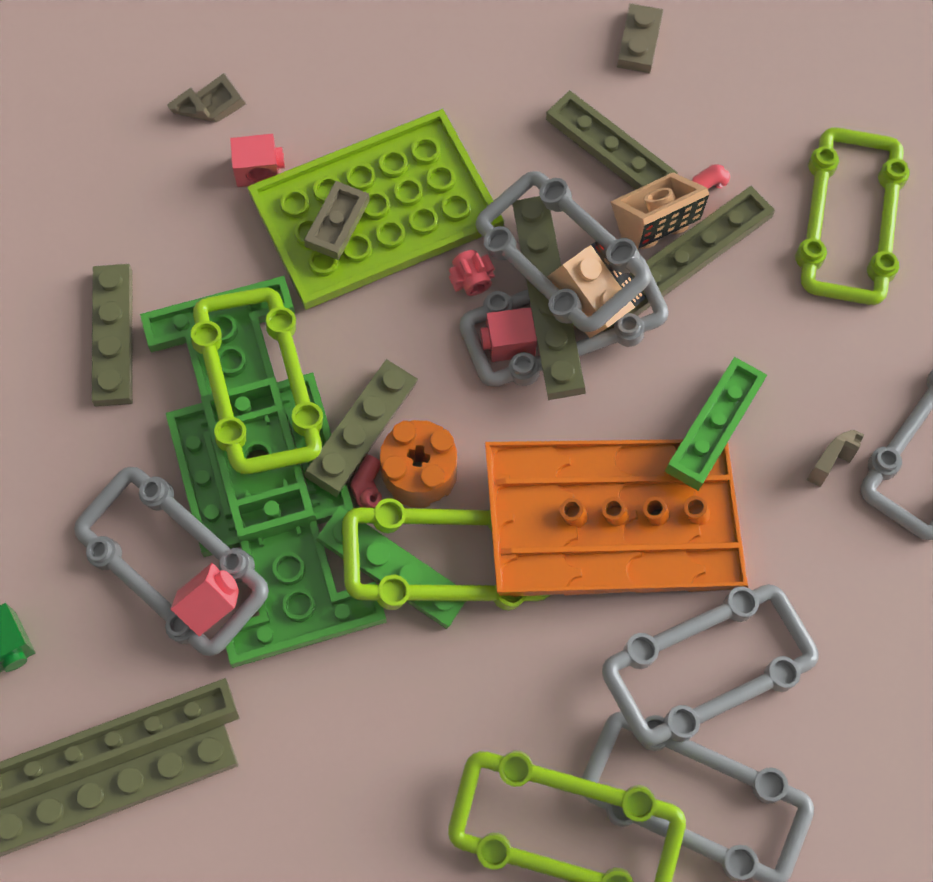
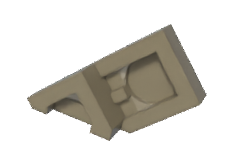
M223 73L197 93L190 87L168 103L167 106L175 114L218 122L237 111L246 103Z
M850 430L837 436L823 452L808 476L807 481L821 487L837 457L849 463L860 448V442L864 434L856 430Z

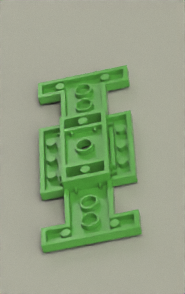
M285 276L140 314L151 353L187 343L202 403L166 413L191 514L230 549L241 547L242 550L250 554L255 563L254 570L264 578L268 585V597L258 609L259 616L252 617L226 646L232 668L387 623L384 608L377 601L358 600L350 596L346 590L336 591L324 546L316 541L317 536L320 534L318 525L328 522L339 506L347 511L353 509L347 484L336 498L307 478L304 479L303 473L305 474L312 461L301 463V465L297 464L253 474H241L231 467L227 452L220 449L215 442L214 429L219 419L203 354L197 352L191 343V329L195 325L193 308L199 300L207 297L268 287L277 291L282 298L284 307L290 309L295 314ZM267 302L208 312L210 321L216 323L221 329L222 344L217 351L234 417L240 419L246 427V442L242 447L244 458L246 459L255 450H263L268 454L306 447L304 436L299 435L292 427V411L296 405L289 380L276 382L260 323L266 322V315L270 311ZM312 372L303 375L310 402L317 404L323 412V425L319 431L323 447L332 434L314 373ZM199 543L203 557L213 555Z

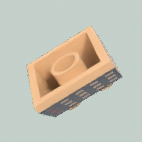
M672 172L611 201L621 238L632 240L637 249H646L656 245L659 239L669 234L684 232L689 228L690 224L701 219L709 197V191L707 187Z
M597 241L547 276L559 290H573L582 303V312L588 317L633 279L629 273H621L613 269L606 256L607 250ZM640 292L601 328L585 333L589 338L597 335L634 309L646 296L643 292Z

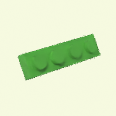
M734 357L664 472L699 491L763 384L767 374Z
M339 506L317 536L316 541L343 559L342 521L348 511ZM358 523L360 571L376 582L380 583L388 575H399L409 585H456L366 523ZM466 601L406 602L445 629H448Z

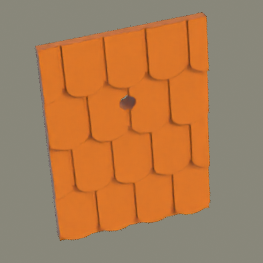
M683 439L485 442L497 593L500 596L518 597L623 592H700L733 590L736 587L749 588L728 443L700 490L697 491L664 472ZM654 510H661L660 514L651 515Z

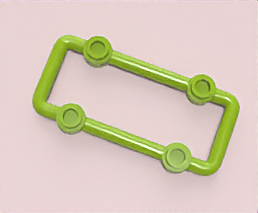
M829 128L821 134L819 147L813 151L808 162V169L815 177L806 240L799 245L795 254V260L802 268L801 285L808 293L866 305H877L886 298L889 282L895 278L900 267L896 255L892 253L899 190L905 186L910 175L909 167L903 160V146L897 139L843 128ZM834 141L889 151V160L883 164L878 174V181L885 188L878 253L871 258L867 266L868 276L874 281L873 291L821 282L815 279L816 270L823 265L827 256V248L821 241L828 180L835 173L839 163V156L835 149H833Z
M268 287L212 296L199 300L193 308L195 325L191 329V343L197 352L203 354L219 419L214 429L215 442L220 449L227 452L231 467L241 474H253L315 460L322 450L319 431L323 425V412L317 404L310 402L292 337L296 331L295 314L290 309L284 307L280 294ZM267 302L270 311L266 315V331L270 337L279 343L296 405L292 411V427L295 432L304 436L306 447L246 459L242 450L246 442V427L240 419L234 417L217 351L222 344L221 329L216 323L210 321L208 312Z
M386 498L381 500L375 508H353L343 517L344 584L346 591L355 599L377 601L381 607L387 610H397L406 601H494L502 610L510 611L516 609L523 601H541L550 596H500L497 593L496 585H409L399 575H388L379 584H361L358 523L373 524L377 530L383 533H394L402 524L488 526L492 531L490 510L404 508L398 500Z
M479 751L473 753L467 759L448 826V836L450 842L456 848L476 854L484 867L496 870L504 867L506 864H511L569 882H633L632 876L622 868H612L605 873H600L511 847L509 840L500 833L492 832L486 834L483 838L465 834V827L482 768L499 772L501 779L513 787H519L531 781L622 807L625 815L636 822L646 821L652 816L668 820L669 826L654 882H672L686 829V818L679 807L655 799L649 788L635 785L625 791L533 765L530 757L522 751H511L505 756Z

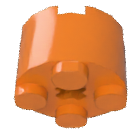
M403 420L394 425L393 430L387 434L380 451L382 480L387 490L393 495V498L408 507L426 508L431 503L439 501L445 495L447 497L451 493L457 481V448L454 438L448 430L435 423L423 420ZM422 462V466L415 467L413 463Z

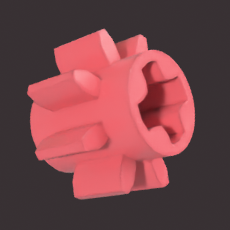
M467 250L453 259L452 264L454 267L449 268L451 274L449 279L456 292L464 288L468 296H475L490 288L492 285L490 279L495 277L493 273L495 267L488 254L480 257L476 250Z

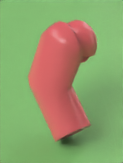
M712 164L695 175L692 181L708 189L712 186L722 188V186H726L729 183L730 173L724 170V166Z
M368 454L354 475L350 488L359 507L375 508L382 500V495L374 482L381 467L380 460Z

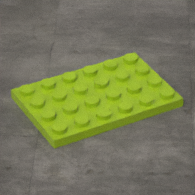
M443 108L247 186L249 195L305 310L483 237L476 229V220L478 215L494 201ZM335 181L369 193L370 199L339 260L305 247L304 242ZM500 214L490 224L494 227H504L502 215Z

